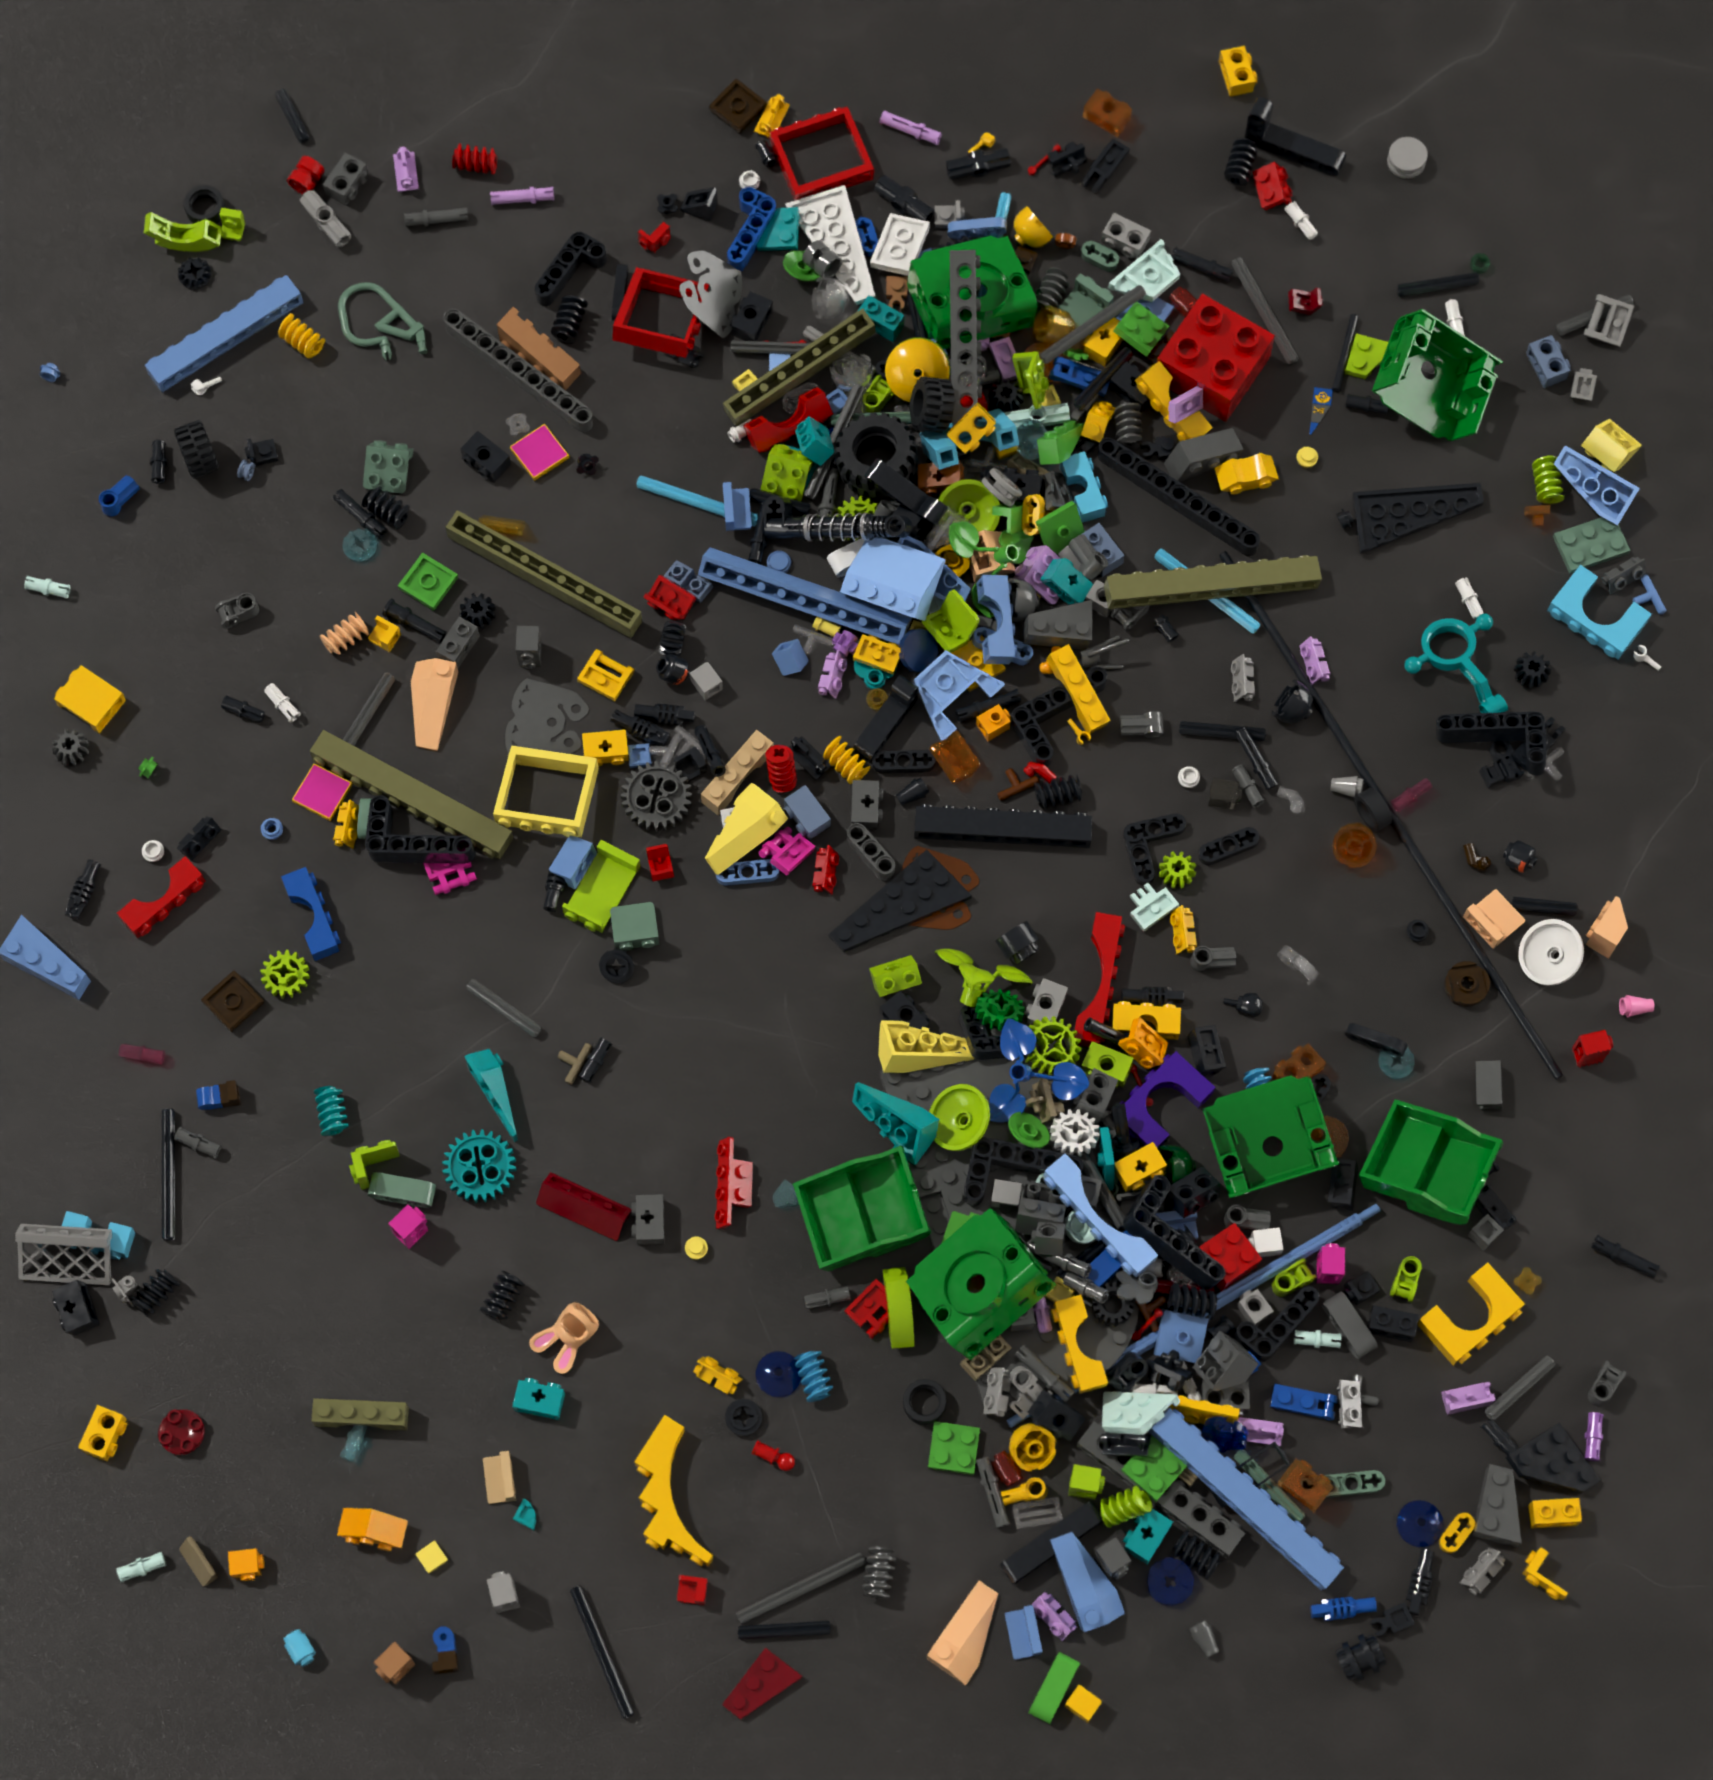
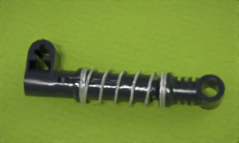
M775 495L767 498L764 505V532L767 539H803L804 541L812 542L818 538L821 541L824 538H830L832 541L835 538H841L843 541L846 538H852L855 541L861 536L864 541H868L876 537L904 538L910 535L913 528L911 520L900 515L874 516L871 513H857L853 516L847 513L845 516L837 513L833 517L829 514H824L823 517H820L818 514L792 517L791 501L786 497ZM782 513V518H775V514ZM898 521H900L902 525L899 531L896 530V524Z

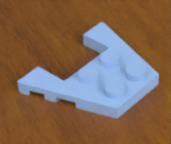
M947 650L913 680L915 685L919 687V695L941 742L957 729L942 711L972 683L975 682L989 698L1005 685L1002 681L970 665V663Z

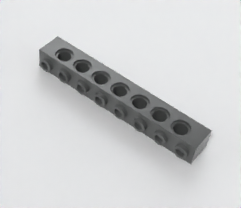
M950 250L951 383L955 397L952 425H955L978 402V398H982V385H977V376H982L981 363H977V355H981V342H977V333H981V320H977V312H981V299H976V290H980V277H976V268H980V255H976V250ZM964 267L971 270V275L968 278H962L959 275V271ZM961 290H970L972 293L971 297L968 300L961 299L959 296ZM962 311H969L972 314V318L967 322L962 321L959 316ZM969 332L972 335V340L969 343L961 342L960 335L962 333ZM963 354H970L973 359L970 364L964 365L960 362ZM964 375L972 377L973 382L970 386L966 387L960 383ZM962 398H972V406L969 408L962 407ZM977 417L974 421L975 424H978V419H982V417Z
M1094 1421L1079 1440L1076 1447L1133 1489L1137 1485L1121 1472L1125 1465L1119 1463L1118 1457L1120 1455L1102 1454L1103 1450L1100 1449L1099 1443L1101 1442V1434L1106 1432L1102 1427V1422L1098 1424ZM1178 1478L1157 1502L1151 1498L1152 1504L1184 1528L1190 1530L1199 1539L1205 1541L1215 1551L1220 1552L1226 1559L1245 1535V1532L1242 1531L1243 1527L1234 1520L1228 1521L1223 1517L1224 1513L1215 1506L1211 1508L1205 1504V1499L1200 1494L1189 1492L1185 1489L1186 1485ZM1176 1497H1183L1187 1505L1185 1507H1178L1174 1499ZM1195 1511H1202L1206 1519L1201 1522L1197 1521L1193 1513ZM1214 1525H1221L1225 1533L1218 1536L1214 1534L1212 1527Z

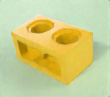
M1245 46L1220 51L1219 64L1229 97L1253 92L1255 83H1257V74L1251 69V55L1246 52Z
M977 402L947 432V436L964 453L968 450L973 452L980 445L979 440L984 435L988 437L996 429L994 427L996 420ZM977 417H984L987 423L985 426L979 427L974 421ZM962 432L970 433L971 439L968 442L960 440L959 435Z
M97 1405L78 1448L86 1454L108 1462L109 1457H113L118 1447L116 1442L119 1435L122 1436L127 1428V1419L120 1413ZM113 1418L115 1420L114 1425L109 1429L104 1428L105 1421ZM99 1440H105V1446L101 1450H95V1443Z
M1579 1498L1532 1501L1528 1505L1531 1529L1577 1526L1582 1522Z

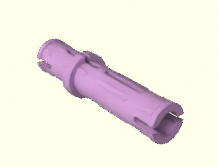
M884 111L880 118V124L913 135L917 140L923 139L935 145H938L941 140V132L927 128L923 123L919 125L887 111Z
M530 187V189L490 192L492 205L531 202V204H534L536 201L554 200L553 187L536 189Z

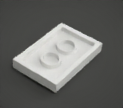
M890 213L870 261L871 268L908 276L911 260L918 259L930 229V222Z

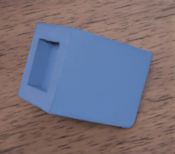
M798 639L780 643L772 653L783 676L800 672L808 663V658Z

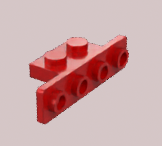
M733 1137L720 1140L717 1146L716 1229H723L731 1225L732 1206L743 1208L752 1206L753 1162L733 1159Z

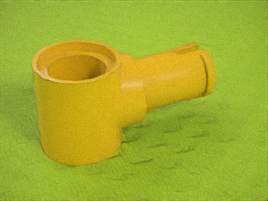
M1035 1477L1029 1479L1026 1483L1020 1484L1021 1487L1001 1491V1495L1004 1498L1003 1503L1007 1506L1008 1504L1023 1500L1025 1502L1031 1500L1041 1501L1046 1498L1048 1487L1040 1478ZM1034 1484L1042 1485V1491L1038 1495L1031 1493V1487Z

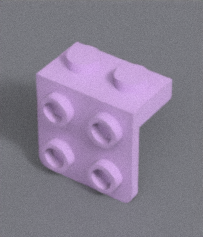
M1047 545L1032 547L1026 553V559L1023 564L1016 568L1013 579L1027 581L1046 602L1055 604L1060 597L1042 583L1040 579L1051 561L1061 558Z

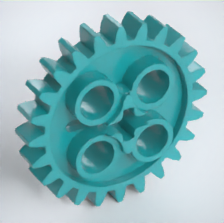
M481 1129L479 1135H476L475 1131L472 1130L470 1137L464 1132V1139L462 1141L457 1137L455 1138L456 1146L448 1145L452 1152L444 1153L445 1157L449 1159L442 1161L443 1166L448 1167L442 1171L443 1175L448 1176L445 1181L447 1184L452 1183L450 1186L451 1191L458 1189V1197L465 1194L466 1201L472 1196L475 1203L478 1202L479 1197H482L486 1203L487 1196L489 1195L495 1200L496 1192L501 1195L504 1194L503 1186L510 1188L507 1179L514 1180V1176L510 1172L516 1171V1166L510 1164L516 1162L515 1157H509L514 1152L512 1148L506 1149L509 1145L507 1141L501 1143V1135L494 1139L493 1131H490L488 1136H485L483 1129ZM475 1147L479 1148L484 1185H480L479 1173L476 1168ZM487 1149L495 1151L491 1157H484L483 1153ZM470 1153L472 1158L469 1161L464 1162L460 1160L463 1154ZM495 1170L498 1172V1176L494 1179L486 1177L489 1171ZM467 1175L476 1176L475 1181L472 1183H466L464 1179Z

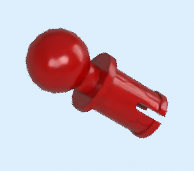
M759 1440L756 1442L752 1451L753 1455L769 1461L770 1465L776 1462L782 1471H789L795 1466L794 1456L790 1453L779 1454L780 1448L774 1449Z

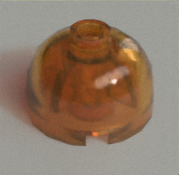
M1358 822L1348 823L1342 826L1334 836L1332 843L1333 854L1341 864L1344 863L1351 868L1363 867L1370 863L1376 853V836L1365 824Z

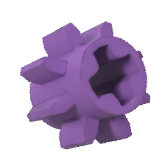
M846 630L842 634L836 632L831 640L833 641L832 644L835 645L833 650L835 652L839 650L844 657H847L849 653L854 655L858 643H856L858 638Z

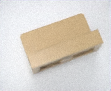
M503 1451L500 1452V1456L483 1458L488 1503L496 1504L516 1501L510 1452Z

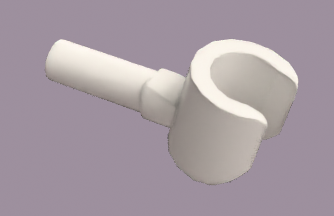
M218 377L202 383L199 379H196L191 383L193 387L191 390L201 396L206 392L207 388L222 382V380Z
M1638 646V650L1643 654H1638L1634 651L1633 656L1636 661H1645L1656 670L1662 667L1647 655L1645 646Z

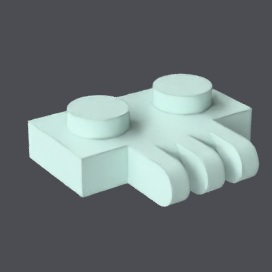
M1146 883L1144 888L1148 892L1147 894L1142 888H1139L1137 893L1141 897L1140 899L1135 893L1130 895L1131 900L1137 906L1130 913V916L1143 932L1179 907V903L1166 887L1156 893L1151 885Z

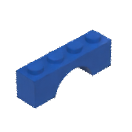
M304 867L281 876L291 903L307 905L314 912L313 925L304 935L314 961L340 952L337 944L341 942L337 931L332 932L329 926L333 924L329 911L324 913L321 906L325 904L321 892L316 893L314 886L318 884L313 872L308 873L307 868Z

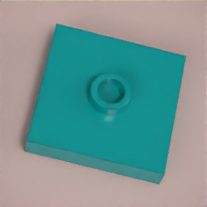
M1108 1127L1100 1128L1097 1161L1098 1167L1102 1169L1103 1180L1111 1191L1114 1189L1115 1162Z

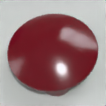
M171 1410L162 1420L158 1429V1438L163 1448L176 1455H185L197 1449L202 1443L205 1434L201 1418L190 1410Z

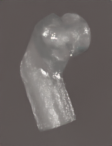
M1280 786L1277 796L1287 799L1292 803L1290 807L1292 812L1300 813L1302 807H1304V801L1299 793Z

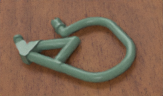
M368 282L358 283L350 286L341 294L338 301L341 328L344 336L351 343L363 347L380 344L383 358L387 360L386 356H389L390 360L392 357L391 344L386 336L360 339L354 336L349 329L345 309L347 299L357 291L372 290L378 293L393 309L374 324L375 328L380 332L413 341L416 339L419 353L426 354L428 352L424 326L420 322L417 323L381 286ZM400 316L410 329L403 330L388 324Z

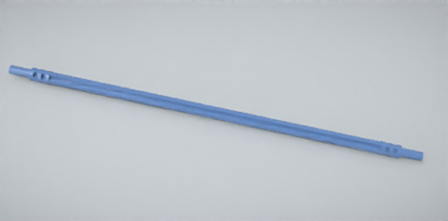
M1374 1204L1359 1214L1354 1213L1216 1294V1310L1237 1299L1246 1291L1252 1290L1278 1275L1300 1259L1317 1252L1325 1244L1332 1243L1363 1225V1221L1381 1211L1379 1206ZM1191 1310L1187 1311L1186 1314L1191 1315ZM1199 1311L1196 1312L1195 1316L1200 1317ZM1158 1331L1151 1332L1129 1345L1112 1367L1128 1352H1136L1141 1355L1155 1347ZM1057 1394L1053 1395L1056 1398L1063 1401V1399H1061ZM1016 1414L1013 1417L1007 1419L1006 1421L1010 1428H1012L1017 1424L1021 1423L1022 1421L1028 1419L1029 1417H1033L1030 1414H1028L1024 1419H1022L1018 1414Z

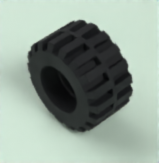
M920 377L917 380L910 400V418L915 430L937 433L946 431L951 422L955 404L954 390L949 380L932 377Z
M200 420L175 428V437L190 476L193 479L219 470L215 453L205 427Z

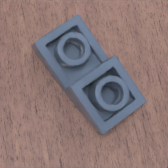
M678 560L673 563L664 575V577L697 597L696 601L699 603L713 589L711 582L698 576L692 568Z

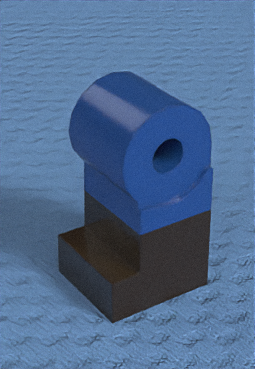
M235 1080L226 1081L225 1084L201 1087L196 1090L198 1108L201 1110L241 1105L239 1087Z
M439 1627L433 1634L439 1660L432 1662L433 1672L435 1675L459 1672L455 1636L450 1628Z

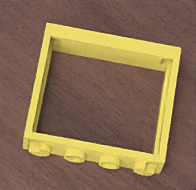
M511 746L493 812L495 822L506 828L515 827L524 831L535 830L545 834L555 833L566 837H582L599 771L597 758ZM516 764L586 775L575 819L570 820L504 810Z

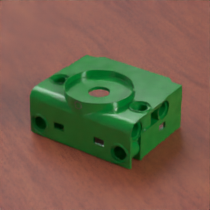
M987 236L923 253L921 258L911 260L907 281L908 289L926 328L928 338H933L935 343L942 349L951 348L950 250H976V255H980V268H976V277H980V284L985 286L987 293L983 297H976V299H981V312H977V320H981V333H977V341L1033 327L1037 310L1036 296L1008 236L1001 238ZM966 267L962 268L959 271L960 277H970L971 270ZM963 289L959 296L963 300H968L971 294L968 289ZM962 311L959 317L962 321L967 322L972 318V314L969 311ZM960 335L961 342L969 343L972 340V335Z
M1420 309L1400 317L1395 323L1372 392L1380 396L1382 404L1436 438L1444 437L1449 441H1454L1477 434L1492 388L1498 377L1494 373L1495 366L1502 364L1503 361L1424 309ZM1425 361L1430 362L1435 369V375L1431 380L1426 379L1421 371L1422 364Z
M1291 1075L1219 1097L1213 1106L1203 1108L1210 1131L1209 1135L1229 1198L1244 1195L1253 1190L1311 1172L1331 1168L1339 1164L1310 1076L1299 1079ZM1321 1128L1323 1130L1322 1137L1317 1140L1311 1138L1312 1130ZM1270 1136L1278 1137L1283 1143V1149L1277 1156H1269L1263 1151V1142ZM1228 1155H1233L1236 1157V1163L1230 1167L1224 1165L1223 1159Z
M989 1208L982 1215L971 1217L916 1266L914 1275L906 1281L946 1341L969 1360H972L1057 1286L1046 1275L1048 1272L1041 1266L1012 1225L992 1208ZM975 1275H983L985 1278L984 1288L978 1293H971L968 1289L970 1279ZM1025 1297H1027V1299L1019 1305V1303H1020ZM991 1327L993 1328L986 1335H984V1333L988 1331Z

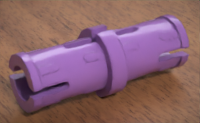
M1596 1412L1588 1413V1428L1584 1437L1586 1439V1460L1600 1461V1445L1604 1436L1602 1435L1603 1414Z

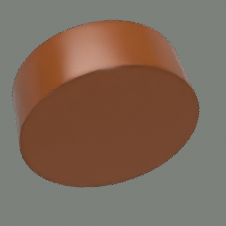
M1067 233L1056 234L1055 244L1061 248L1071 249L1075 247L1076 237Z

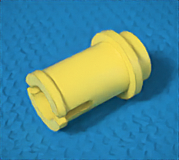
M816 617L812 627L816 628L815 631L820 630L832 637L835 636L836 632L839 633L841 629L840 625L820 617Z

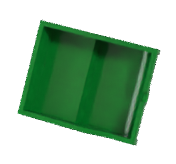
M1395 1099L1359 1177L1364 1188L1406 1202L1409 1210L1453 1224L1463 1225L1470 1218L1469 1215L1477 1197L1486 1183L1489 1171L1499 1150L1503 1146V1140L1482 1134L1458 1118Z
M902 1145L880 1154L850 1160L793 1183L819 1269L829 1272L868 1256L876 1258L920 1241L931 1234Z

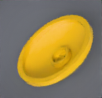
M909 339L897 345L889 354L885 365V376L892 392L902 400L910 402L913 388L920 377L948 380L949 365L943 351L933 342L925 339ZM916 369H920L922 371V374L920 376L914 375V371Z

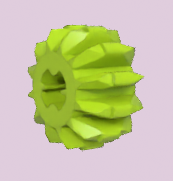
M1172 851L1170 857L1165 855L1163 862L1159 864L1161 869L1159 877H1165L1164 885L1171 882L1172 889L1175 888L1176 884H1179L1181 889L1184 888V882L1190 885L1192 883L1191 877L1196 875V872L1193 870L1196 864L1190 862V855L1184 858L1183 851L1179 853V856H1176V853ZM1176 867L1180 868L1179 873L1175 872Z

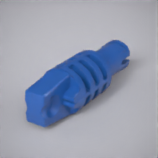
M1351 1596L1321 1600L1322 1604L1310 1607L1312 1618L1324 1617L1325 1621L1354 1618L1358 1613L1375 1612L1377 1610L1375 1597L1355 1600Z

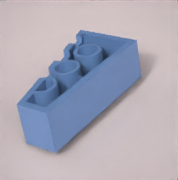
M23 915L20 916L0 948V956L4 961L80 1000L91 982L83 970Z

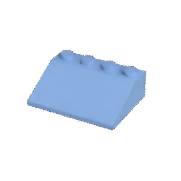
M882 537L866 540L847 570L840 592L925 621L946 559Z

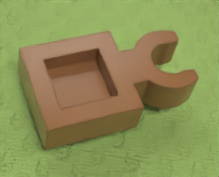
M886 276V299H891L889 301L891 308L894 305H899L901 312H904L905 309L903 299H907V276Z

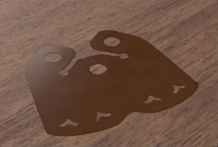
M920 846L914 847L908 853L901 871L914 861L912 859L916 857V853H918L919 857L924 851L928 850L950 874H953L954 878L968 892L979 884L978 876L966 862ZM962 876H970L971 882L969 884L962 883ZM964 902L954 904L953 907L946 909L944 913L937 911L927 918L910 924V926L943 930L953 929L969 921L971 913ZM957 909L963 912V916L959 919L953 916V912Z

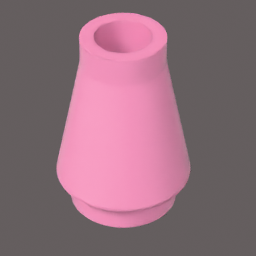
M1626 995L1620 998L1619 1011L1621 1015H1626V1017L1653 1012L1654 1001L1653 999Z

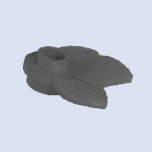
M1125 1271L1116 1273V1277L1123 1284L1117 1290L1116 1295L1123 1300L1136 1299L1139 1304H1146L1152 1300L1153 1292L1158 1287V1281L1154 1274L1143 1272L1135 1278L1133 1274L1128 1275Z

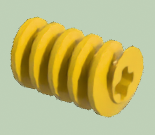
M289 314L282 321L278 330V336L284 339L286 343L291 344L299 353L304 354L306 358H313L322 350L325 338L319 340V333L313 334L314 330L312 328L307 329V324L305 323L300 325L301 320L298 318L294 320V315Z
M838 736L825 748L823 758L829 760V764L835 766V770L841 772V776L847 778L849 784H853V780H861L868 773L870 766L863 768L866 761L857 762L860 755L851 756L854 749L845 750L848 743L839 744L842 737Z

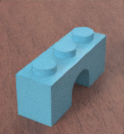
M1085 451L1071 455L1069 459L1060 463L1059 468L1065 477L1067 485L1080 484L1086 489L1084 493L1074 497V503L1076 504L1081 522L1084 523L1105 516L1108 503L1105 495L1100 493L1101 484L1097 476L1094 477L1092 472L1094 466L1091 458H1087Z
M66 1211L62 1226L90 1228L92 1221L88 1216ZM110 1222L108 1229H112V1239L110 1241L111 1258L120 1260L121 1257L128 1259L136 1232L132 1227ZM93 1248L91 1252L93 1254L104 1253V1248Z

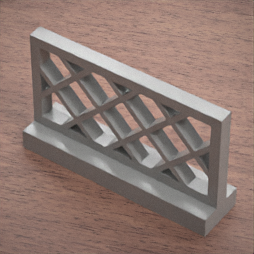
M20 1224L15 1233L16 1242H18V1274L20 1280L66 1283L79 1280L86 1284L110 1285V1241L112 1239V1229ZM24 1243H32L37 1250L30 1255L24 1249ZM48 1245H55L61 1251L53 1256L45 1248ZM71 1246H78L83 1253L76 1258L68 1249ZM93 1248H104V1256L98 1259L91 1250ZM40 1252L49 1259L43 1266L34 1258ZM63 1253L72 1261L67 1267H64L57 1260ZM85 1255L95 1262L89 1269L79 1261ZM29 1261L38 1269L35 1273H25V1265ZM53 1263L61 1272L57 1275L51 1274L46 1268ZM76 1265L84 1273L80 1276H74L69 1269ZM99 1266L105 1272V1278L96 1277L91 1271Z

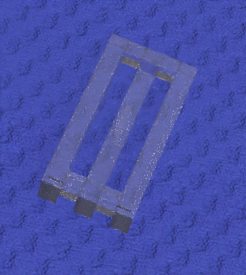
M1058 1497L1012 1505L1016 1529L1055 1523L1062 1520ZM1055 1504V1508L1019 1513L1018 1511L1019 1509ZM1052 1513L1057 1514V1516L1020 1522V1519Z

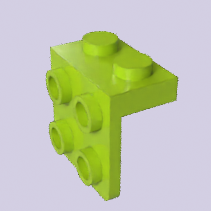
M1038 351L1014 353L1012 360L1019 387L1023 389V394L1031 393L1034 409H1040L1042 402L1045 400V392L1049 389L1048 378L1044 376V361L1040 359Z
M775 444L768 455L761 490L801 501L808 473L814 462L804 456L801 451L790 449L789 446L784 444Z
M953 589L948 593L941 608L928 615L926 620L921 623L944 650L952 653L967 645L980 620L976 612L964 601V598Z
M384 1140L377 1143V1146L370 1148L362 1146L351 1153L353 1164L349 1165L354 1183H359L361 1190L370 1186L365 1166L400 1156L396 1142Z

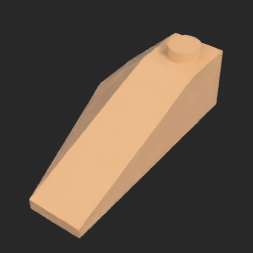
M433 658L418 661L415 664L411 679V692L417 748L438 752L458 676L456 662Z
M981 1581L977 1582L927 1655V1660L965 1686L979 1666L998 1597L996 1591Z

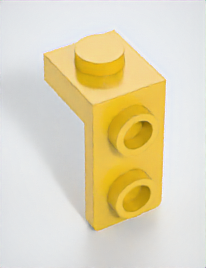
M1097 401L1088 412L1081 436L1100 442L1104 437L1109 420L1115 414L1114 410L1116 408L1112 407V404L1109 402Z
M1541 1547L1536 1552L1532 1550L1525 1560L1528 1565L1522 1574L1526 1576V1580L1536 1587L1540 1585L1546 1589V1594L1551 1598L1563 1600L1568 1593L1537 1572L1549 1552Z

